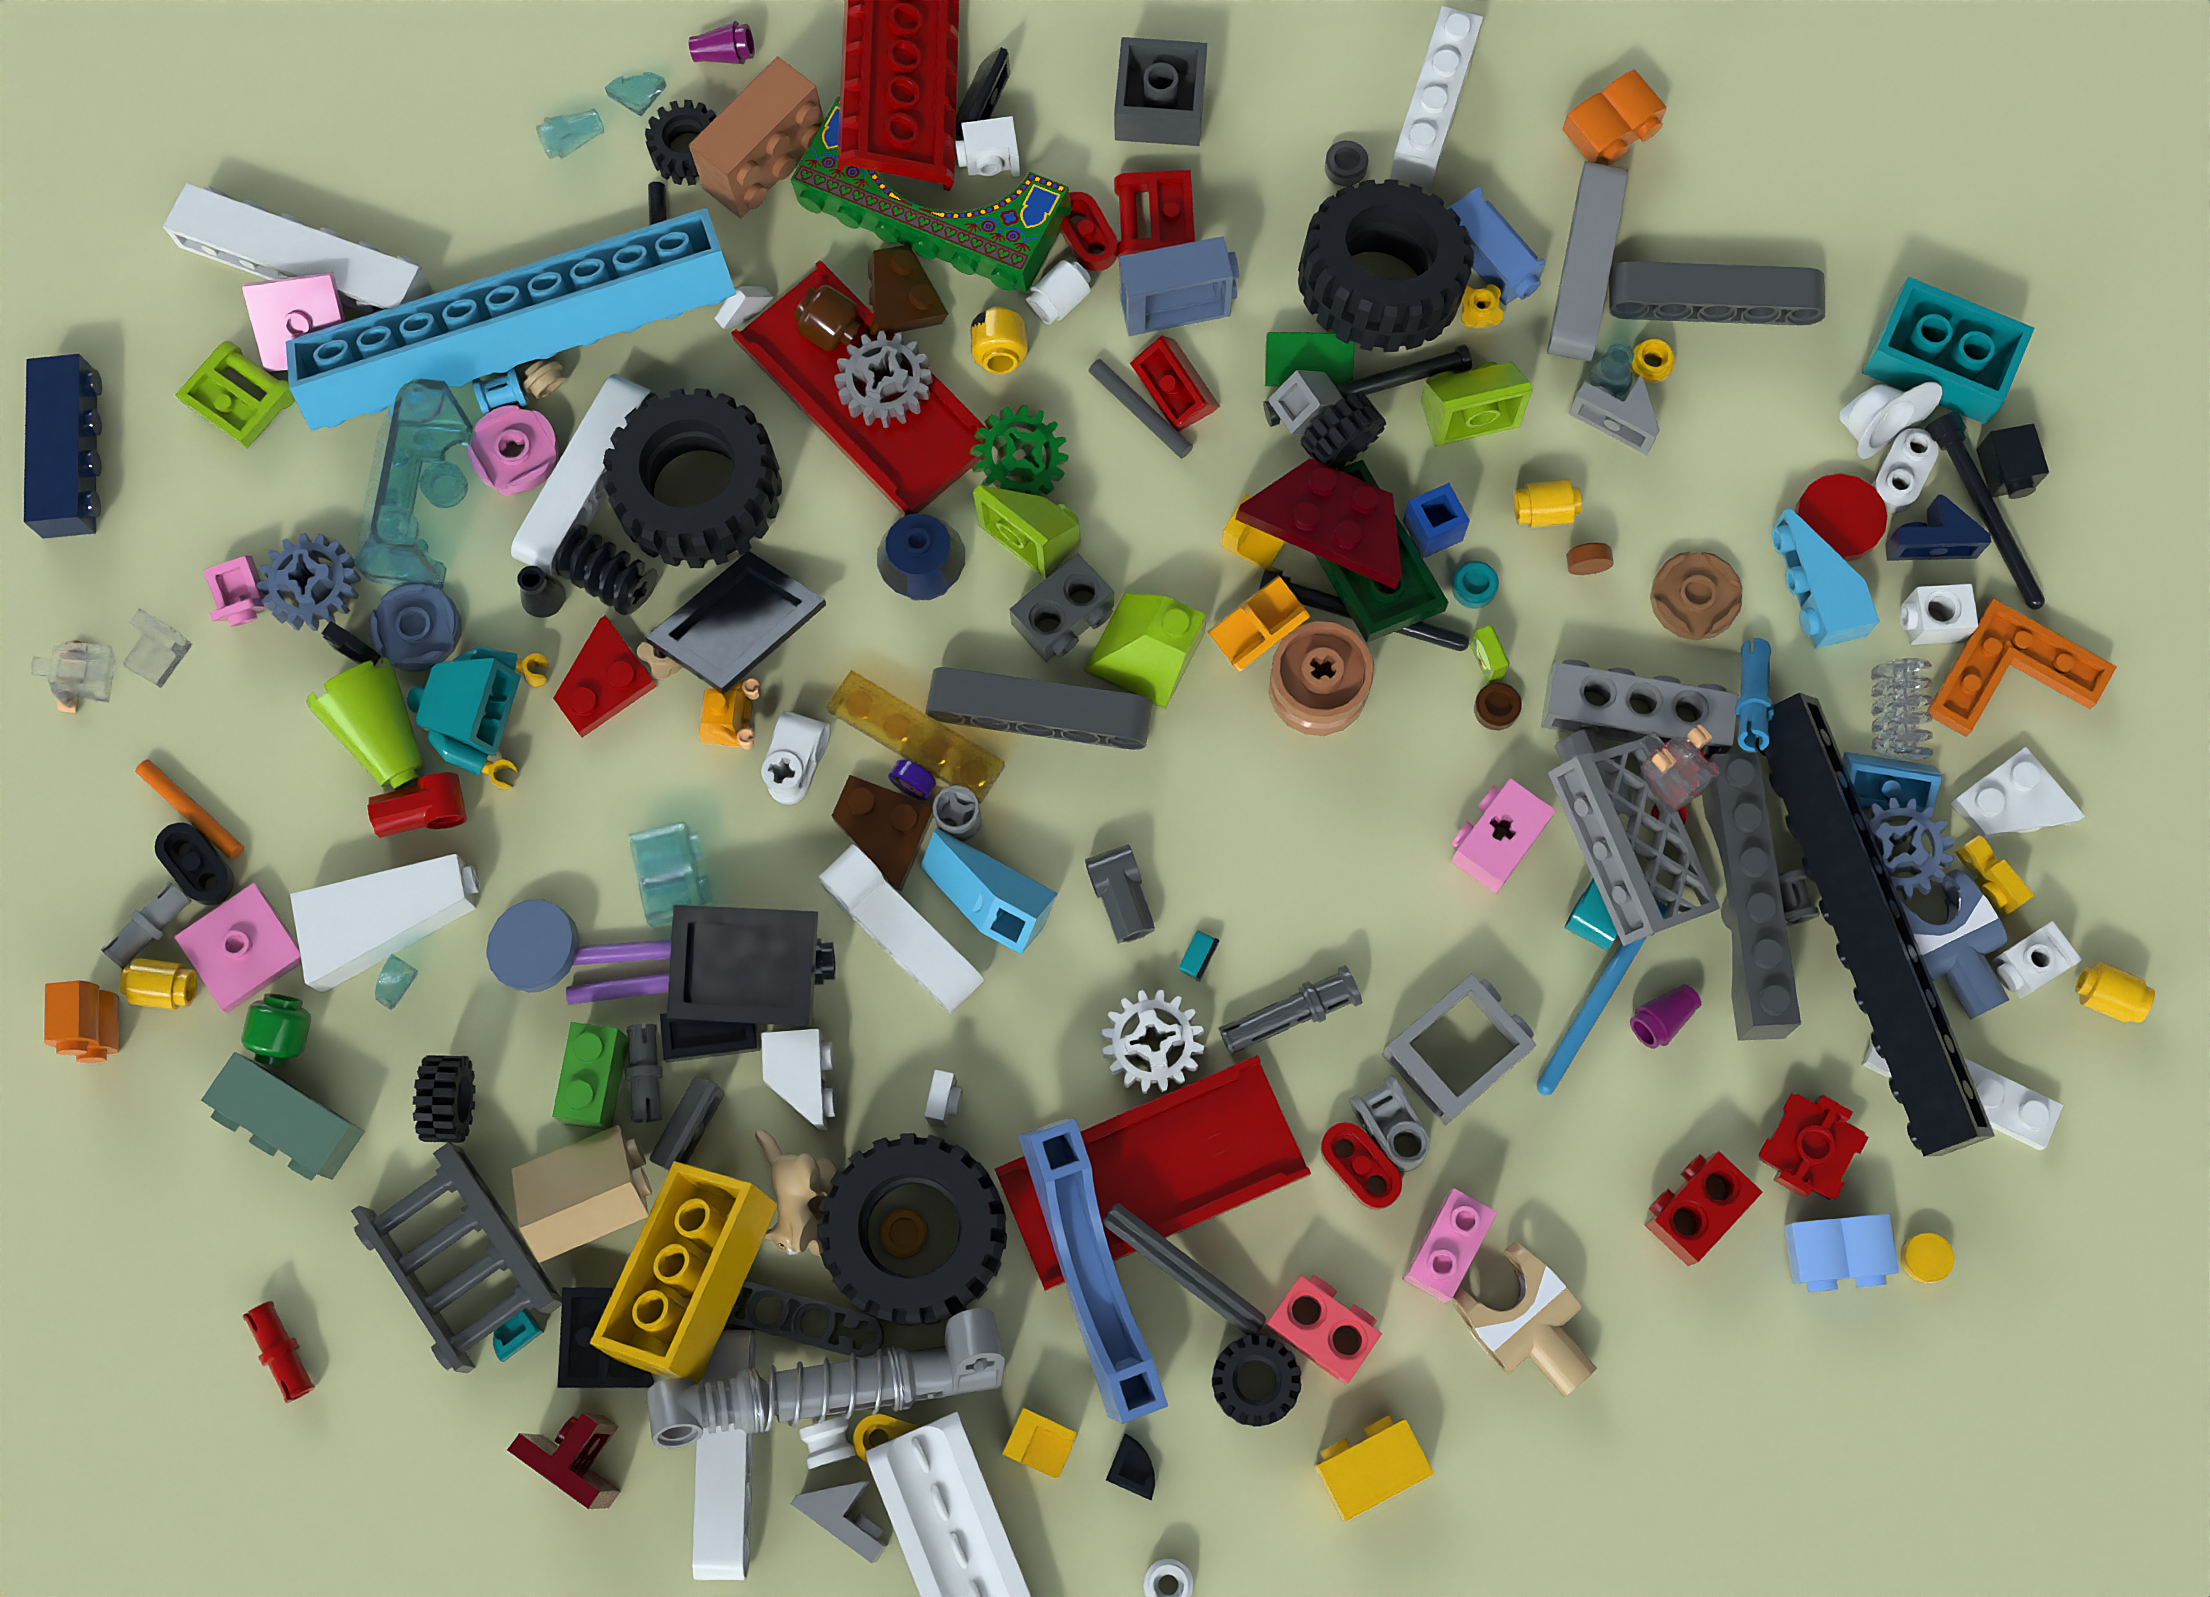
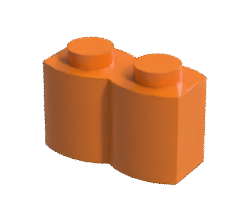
M1632 70L1616 79L1602 92L1591 96L1567 114L1562 130L1588 162L1602 164L1606 161L1610 165L1618 161L1628 151L1629 144L1639 139L1645 142L1662 128L1663 123L1661 121L1667 107L1638 72Z
M76 980L46 983L44 1043L48 1046L56 1047V1054L75 1055L76 1061L80 1063L107 1061V1054H117L119 1052V996L114 992L100 990L97 984L88 981Z

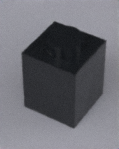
M2034 423L1990 431L1976 449L1992 498L2008 495L2009 499L2026 497L2034 493L2036 487L2049 474Z

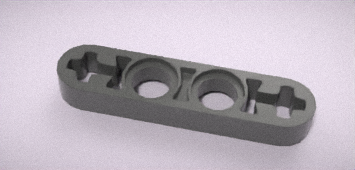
M747 1280L744 1281L738 1297L746 1299V1289L753 1290V1293L746 1302L745 1319L738 1318L743 1308L733 1306L727 1320L728 1323L847 1356L854 1353L856 1358L874 1356L884 1343L882 1325L876 1318L866 1313ZM767 1296L776 1297L782 1306V1313L779 1319L772 1324H762L755 1314L756 1305L762 1298ZM812 1309H821L828 1317V1327L818 1337L807 1336L801 1326L804 1315ZM838 1314L846 1315L842 1323L845 1327L859 1329L862 1322L869 1323L868 1331L874 1334L873 1342L864 1343L861 1350L854 1349L855 1340L838 1335L839 1344H830L837 1331Z

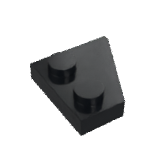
M563 1287L557 1388H650L654 1385L651 1372L621 1363L590 1344L612 1296L613 1288Z

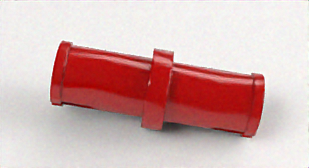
M268 1301L249 1310L242 1317L247 1322L262 1352L258 1357L262 1366H269L284 1396L285 1403H290L308 1394L309 1391L314 1390L316 1387L311 1382L296 1352L300 1347L296 1338H289L274 1308L273 1301Z

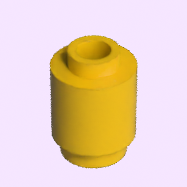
M1570 479L1526 483L1524 488L1514 490V512L1518 525L1528 524L1529 528L1572 524L1575 514H1581V492L1579 487H1572Z
M136 958L130 967L126 966L123 969L120 977V992L126 995V1000L130 1005L177 1010L180 1006L189 1007L196 995L197 973L194 969H187L183 963Z
M2101 961L2097 962L2092 968L2085 967L2079 975L2075 986V992L2080 994L2079 1002L2081 1005L2124 1023L2130 1020L2141 1023L2148 1015L2155 999V990L2146 986L2144 979Z

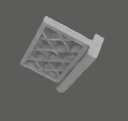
M1645 738L1593 754L1588 752L1578 755L1548 772L1623 946L1720 909L1660 770L1651 761L1653 755ZM1634 753L1641 769L1640 777L1625 769L1628 754ZM1596 765L1611 774L1607 788ZM1621 781L1636 790L1633 804L1618 795ZM1647 797L1654 801L1660 812L1658 820L1643 811ZM1615 808L1629 817L1626 831L1620 822ZM1640 824L1655 833L1652 847L1637 839ZM1666 840L1672 843L1679 855L1677 863L1663 855ZM1634 852L1648 860L1645 875ZM1659 867L1674 876L1671 891L1656 882ZM1685 883L1694 889L1701 906L1696 907L1682 898ZM1653 895L1667 903L1664 919Z

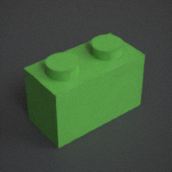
M571 1022L552 1117L565 1125L601 1130L612 1127L628 1048V1037L618 1028Z

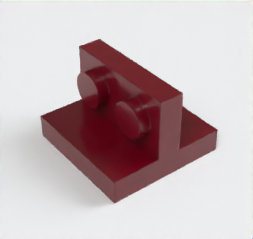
M582 1413L578 1419L572 1416L555 1438V1442L559 1446L544 1435L519 1433L507 1449V1451L587 1509L610 1508L621 1492L590 1469L619 1427L604 1415Z

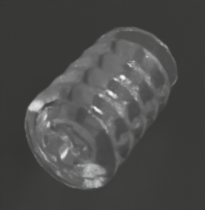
M1903 658L1881 663L1872 669L1871 680L1875 685L1871 689V697L1876 702L1872 704L1871 714L1876 720L1872 722L1871 731L1877 737L1872 740L1871 748L1875 753L1898 760H1921L1932 756V749L1919 746L1920 742L1933 738V733L1930 730L1919 729V725L1932 721V714L1918 711L1919 707L1932 703L1930 695L1918 693V690L1926 689L1932 685L1930 678L1918 676V673L1931 669L1932 665L1929 661L1921 658Z

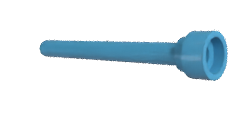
M1655 899L1664 919L1667 906ZM1647 937L1625 946L1621 942L1538 1079L1536 1086L1539 1093L1550 1095L1554 1092Z

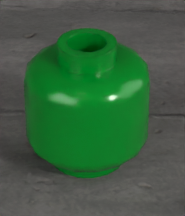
M266 993L263 1000L250 1004L241 1042L246 1049L255 1053L254 1060L256 1062L282 1066L285 1058H295L303 1053L311 1024V1015L306 1009L302 1008V1000L281 994Z

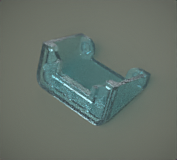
M416 379L405 383L399 389L378 430L354 552V563L357 569L371 582L390 585L425 583L433 586L435 589H443L447 568L442 562L433 560L428 555V544L424 539H418L419 523L413 514L422 462L444 464L446 457L444 454L450 447L458 443L468 446L471 440L473 425L445 381Z

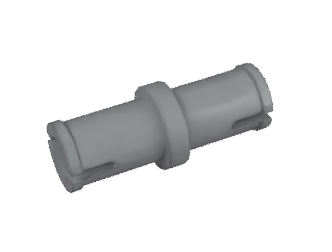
M169 881L140 912L135 909L129 915L132 920L100 950L119 967L124 969L153 938L158 941L164 935L161 930L192 900Z

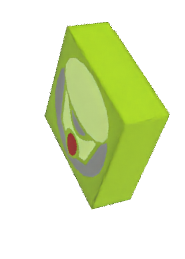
M1488 625L1477 629L1470 647L1487 684L1503 679L1510 664L1494 627Z

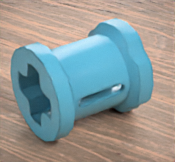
M516 367L509 370L508 374L482 381L480 378L472 380L473 389L483 415L502 406L517 403L521 406L528 405V398Z

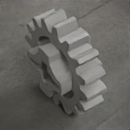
M879 331L877 341L871 342L867 335H862L863 346L858 349L849 344L847 351L850 359L839 358L837 361L841 373L835 375V382L837 388L841 389L838 392L842 405L849 404L848 409L853 418L863 412L865 424L868 426L874 422L875 418H881L884 428H889L890 418L897 417L904 424L906 423L905 412L910 410L913 413L919 414L921 408L918 399L929 400L930 398L929 388L926 385L933 383L931 370L927 369L929 367L926 354L918 355L917 342L912 341L904 346L901 333H897L892 341L886 339L884 331ZM902 361L911 368L913 377L909 376L908 370L902 369ZM855 382L859 383L860 388L865 389V398L856 390Z

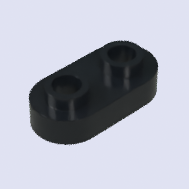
M173 823L165 827L158 834L155 841L156 856L187 896L203 905H216L230 895L234 887L233 872L199 830L187 823ZM185 843H190L189 852L186 855L179 856L180 847ZM216 876V885L212 889L206 890L207 880Z

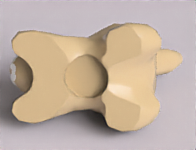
M758 1130L755 1136L772 1167V1187L778 1201L779 1211L777 1223L773 1228L766 1231L763 1239L774 1242L777 1247L789 1255H798L800 1252H804L808 1246L813 1255L821 1256L823 1248L822 1243L817 1239V1224H822L823 1214L819 1208L823 1195L829 1196L833 1188L830 1181L838 1169L827 1158L815 1160L807 1153H802L799 1156L790 1153L783 1155L775 1139L766 1131Z

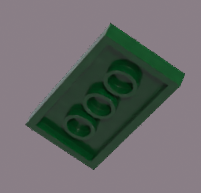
M1363 459L1337 469L1379 487ZM1396 514L1401 578L1396 589L1315 555L1366 643L1442 613L1446 610L1449 603Z

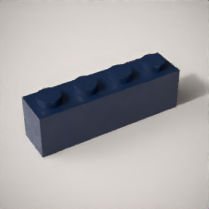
M80 354L26 359L24 523L42 539L96 534V517H99L101 514V502L96 492V476H100L102 469L100 456L97 452V436L102 432L101 418L97 411V396L102 393V381L99 372L93 369Z

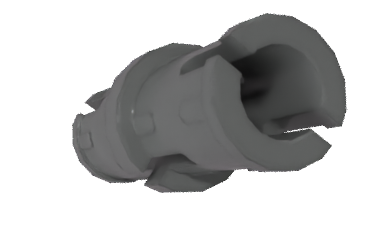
M642 1024L626 1027V1033H628L629 1068L625 1070V1080L630 1081L631 1122L642 1123V1119H646V1123L662 1120L659 1079L663 1077V1066L658 1065L657 1025L646 1024V1028H642Z

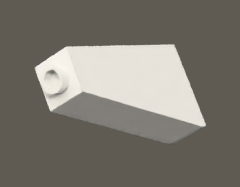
M452 854L290 894L305 984L319 992L331 990L476 909L474 893L480 892V883L475 867L473 865L469 866L457 854Z

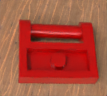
M1191 170L1122 173L1114 178V192L1119 196L1121 241L1118 243V259L1119 256L1195 242ZM1140 192H1148L1151 238H1138L1136 195Z

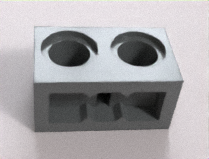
M1077 553L1009 609L1011 624L1047 663L1056 654L1058 657H1062L1069 653L1078 643V636L1090 626L1096 629L1110 618L1113 613L1112 608L1114 607V591L1084 558ZM1078 591H1088L1094 596L1087 603H1076L1071 599V596ZM1047 618L1054 619L1060 624L1057 629L1051 632L1041 631L1036 626L1041 620Z

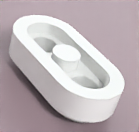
M1911 428L1901 432L1891 444L1877 472L1872 486L1884 500L1887 512L1899 513L1907 510L1914 503L1938 457V444L1936 441H1933L1930 433L1925 430ZM1910 444L1920 447L1922 453H1915L1911 449ZM1892 481L1901 482L1905 490L1896 489Z

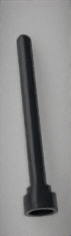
M1951 412L1934 420L1925 427V431L1930 433L1933 441L1937 442L1941 451L1946 450L2027 606L2034 610L2040 609L2045 603V597L1963 442L1966 439L1963 432L1966 430V426L1959 412Z
M1266 565L1259 590L1279 575L1301 604L1352 619L1339 596L1290 582L1291 577L1283 575L1284 570ZM1422 621L1395 631L1402 635L1456 651H1464L1469 646V639L1465 634Z

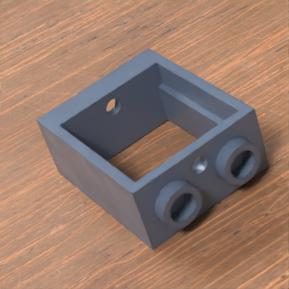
M1224 236L1119 256L1120 302L1128 336L1230 317L1231 300L1237 299L1238 296L1235 279L1239 278V267L1235 252H1227Z

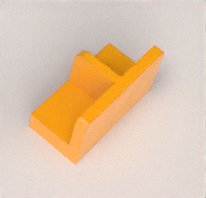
M1278 575L1207 632L1229 659L1235 670L1240 672L1306 621L1311 615Z

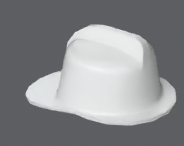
M1926 382L1904 393L1887 385L1878 384L1858 395L1841 410L1839 415L1840 421L1859 443L1857 456L1863 460L1870 458L1883 447L1893 442L1904 430L1919 426L1939 404L1942 396V386L1936 382Z

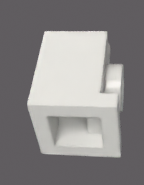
M1013 116L962 123L964 140L955 141L959 167L967 166L969 175L992 176L1001 171L1011 170L1012 177L1020 176Z
M2053 921L1992 959V962L1997 967L1996 973L2000 982L2009 991L2015 992L2020 999L2082 961ZM2031 955L2034 957V959L2037 961L2040 967L2036 966L2032 962Z

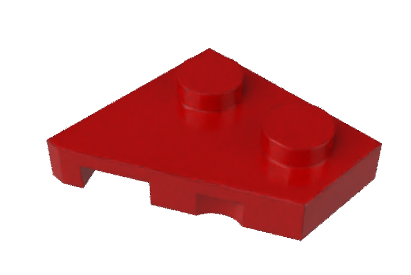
M604 615L597 622L553 699L581 738H583L657 686L609 619Z

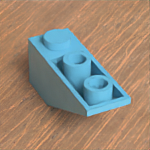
M1791 508L1785 509L1773 526L1772 542L1776 552L1783 554L1787 566L1786 583L1790 593L1797 595L1801 607L1800 624L1804 634L1811 636L1815 649L1867 637L1880 621L1865 579Z
M938 828L933 831L920 865L922 870L981 933L1021 955L1043 930L1058 893Z

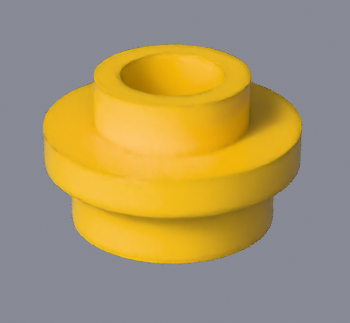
M1649 339L1639 343L1633 349L1630 356L1632 372L1636 377L1642 376L1645 382L1650 383L1666 379L1671 374L1675 364V357L1670 346L1659 339ZM1648 358L1654 359L1658 363V367L1649 366L1644 360Z

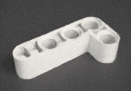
M852 844L818 877L828 895L948 1013L952 1014L985 981L979 972L884 880L882 873L876 865L855 845Z

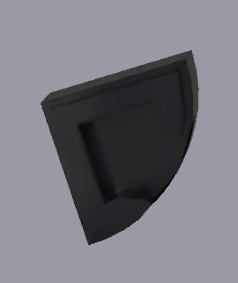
M332 621L328 623L321 633L335 651L358 664L372 660L375 666L381 658L367 644Z
M1124 1434L1106 1481L1152 1500L1155 1488V1473L1151 1459L1137 1440Z

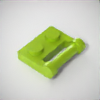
M231 341L222 342L175 394L181 403L246 449L249 448L282 409L290 407L295 401L289 389L288 381H279L243 356L241 348ZM233 369L267 394L259 402L222 374L225 370Z

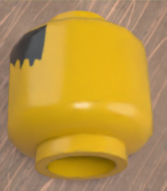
M996 306L979 313L973 319L970 329L971 354L979 366L993 374H1006L1024 362L1028 352L1027 326L1021 315L1005 307Z

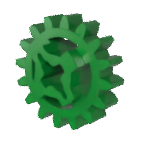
M1022 405L1015 415H1013L1009 406L1004 407L1000 411V420L991 414L984 421L988 429L979 428L974 434V437L982 442V444L974 445L970 449V454L980 457L981 460L972 467L973 472L984 471L987 476L981 485L990 486L993 483L999 489L1039 496V490L1047 495L1055 489L1051 480L1059 481L1065 474L1057 465L1064 464L1069 458L1068 455L1058 451V448L1067 441L1065 437H1054L1052 432L1058 426L1057 422L1054 421L1047 426L1042 423L1044 417L1042 410H1039L1033 417L1028 416L1027 405ZM1015 427L1025 428L1033 433L1019 432ZM992 445L998 450L997 464L993 461ZM1042 445L1044 446L1046 451V464L1041 459ZM1021 448L1026 455L1023 459L1017 461L1012 454ZM1006 476L1020 477L1024 483L1012 481L1006 478Z

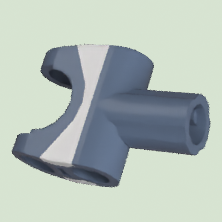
M1956 869L1946 873L1941 883L1947 897L1945 903L1948 909L1947 919L1944 924H1929L1920 919L1914 911L1911 912L1901 900L1900 902L1932 981L1945 975L1970 1019H1973L2010 1000L1985 958V955L2006 945L2007 935L1988 899L1968 875Z

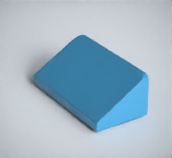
M1844 752L1843 762L1862 807L1871 808L1876 803L1886 811L1888 810L1890 798H1896L1900 808H1906L1910 799H1915L1916 811L1920 813L1930 806L1935 807L1943 775L1935 766Z

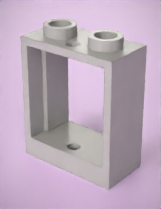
M1472 973L1387 1045L1382 1053L1445 1126L1527 1056L1536 1046L1535 1042L1531 1039L1534 1033L1529 1025L1517 1014L1511 1017L1498 1003L1501 1001V996L1493 985L1486 979L1479 981ZM1468 996L1512 1044L1514 1049L1457 1098L1410 1044L1463 998Z

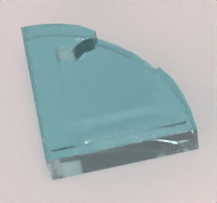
M644 72L643 75L631 76L625 79L623 76L618 77L609 83L605 90L610 98L642 117L667 85L663 77L654 73Z
M391 954L376 983V1000L390 1010L395 1008L418 975V970L394 954Z

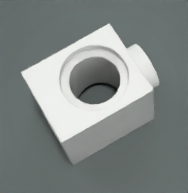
M1972 584L1917 587L1904 601L1900 609L1901 626L1903 630H1908L1910 645L1964 642L1979 627ZM1928 608L1939 611L1944 618V622L1935 620L1930 615Z

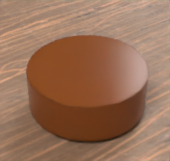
M1605 543L1582 544L1570 549L1566 554L1568 571L1574 575L1600 573L1608 570L1614 564L1612 549Z

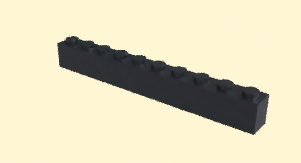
M1797 693L1773 705L1774 714L1769 721L1768 728L1769 744L1764 750H1760L1758 737L1756 738V747L1767 758L1772 771L1769 773L1770 784L1774 792L1783 799L1788 814L1785 816L1786 825L1792 836L1799 840L1805 857L1802 858L1803 868L1809 879L1816 883L1822 898L1819 901L1821 914L1825 921L1833 926L1839 943L1836 944L1838 957L1843 966L1851 971L1857 986L1853 989L1856 1003L1863 1013L1868 1014L1874 1030L1871 1033L1872 1044L1878 1055L1886 1060L1892 1075L1889 1078L1891 1092L1897 1102L1903 1104L1910 1121L1907 1123L1909 1138L1915 1148L1921 1150L1923 1157L1943 1156L1995 1137L1820 702L1817 698Z

